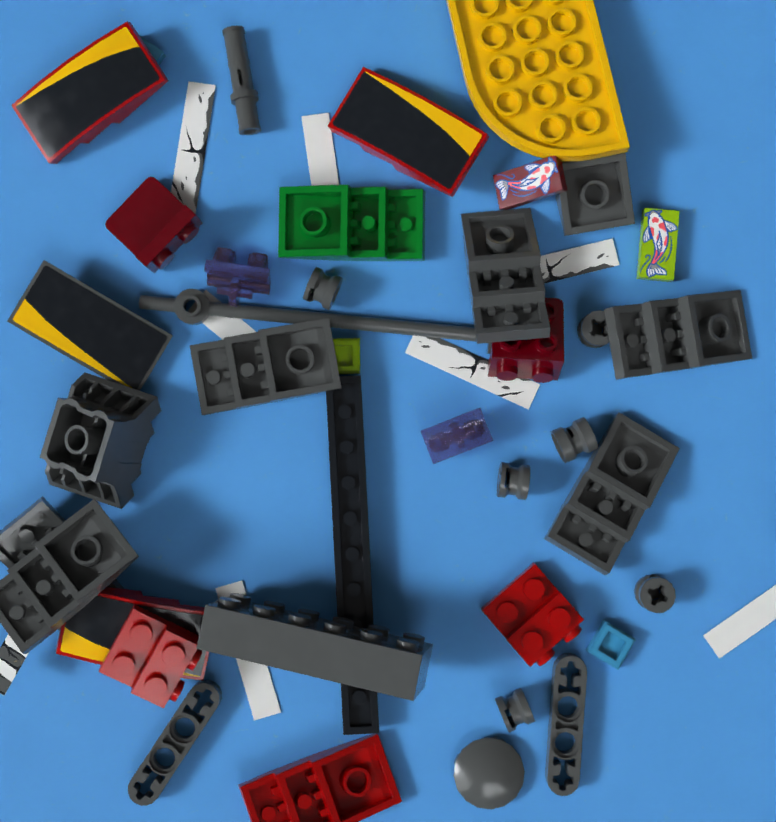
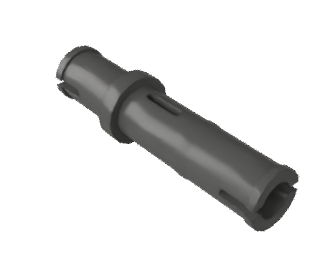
M230 26L224 28L222 33L225 40L233 93L230 95L231 104L236 107L239 134L253 135L261 131L256 106L259 97L258 92L253 88L250 61L244 35L245 30L242 26Z

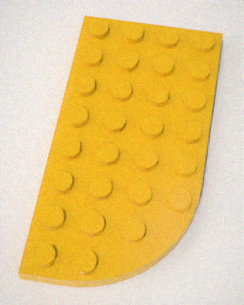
M446 0L469 97L483 121L501 139L533 156L540 158L557 156L564 162L591 160L628 152L630 145L593 0Z

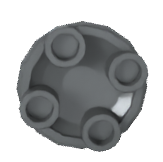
M485 737L474 740L464 747L455 758L453 776L457 790L467 802L477 808L492 810L503 807L516 798L523 786L525 771L521 757L513 746L506 743L500 737Z

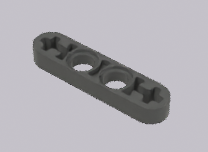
M563 653L558 656L554 661L552 669L545 778L551 791L560 796L574 793L580 781L587 668L582 659L572 653ZM569 661H572L573 665L579 669L578 673H572L571 685L574 688L578 687V691L568 688L559 689V685L567 687V677L561 672V668L567 667ZM563 697H573L577 702L574 713L571 715L559 713L558 702ZM563 732L571 733L574 736V745L567 751H561L555 747L556 737ZM554 757L565 760V771L571 777V779H566L564 785L561 786L553 778V776L560 775L561 763L559 760L553 761Z
M199 681L192 687L130 780L128 794L134 803L147 806L159 797L222 699V691L214 681ZM208 689L212 692L210 699L214 703L206 702L197 714L192 710L200 699L199 694L196 692L203 693ZM178 719H190L195 726L194 733L190 736L180 735L176 730ZM158 749H170L175 755L174 763L170 766L160 765L156 759ZM153 771L158 774L150 786L153 792L148 791L144 795L139 791L141 789L140 783H144Z

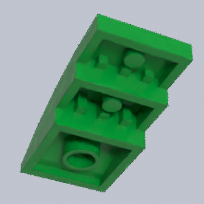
M349 185L279 187L278 257L333 261H425L424 189L388 190L387 187L351 188Z

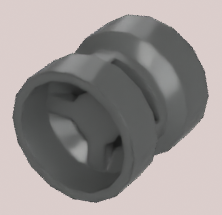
M584 417L573 421L572 426L566 429L559 427L550 431L554 445L564 463L576 459L577 454L581 452L590 453L598 449L596 437Z

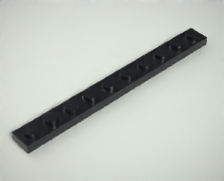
M361 375L340 376L342 389L326 392L337 617L354 620V626L367 629L368 625H374ZM341 684L343 735L379 733L377 692Z

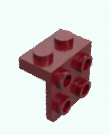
M148 177L107 219L105 225L144 266L153 273H156L158 269H163L172 261L175 256L174 253L183 243H188L196 236L202 221L156 178Z
M545 298L550 323V338L492 342L488 361V377H497L504 381H511L516 378L532 379L539 383L558 380L564 364V304L562 300L558 298Z

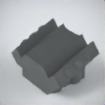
M84 372L71 385L68 398H58L40 454V458L44 459L47 463L45 474L49 484L122 509L134 496L131 484L141 474L140 468L143 455L150 437L154 434L151 421L161 412L157 396Z

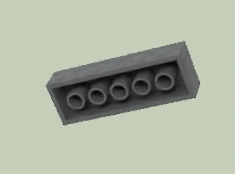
M230 593V597H219V600L205 605L197 649L414 701L425 687L433 644L424 642V636L413 633H403V637L389 634L388 628L379 625H368V628L365 629L354 626V620L344 617H333L332 621L319 618V612L309 609H298V613L285 610V604L274 601H264V605L251 602L252 597L239 593Z

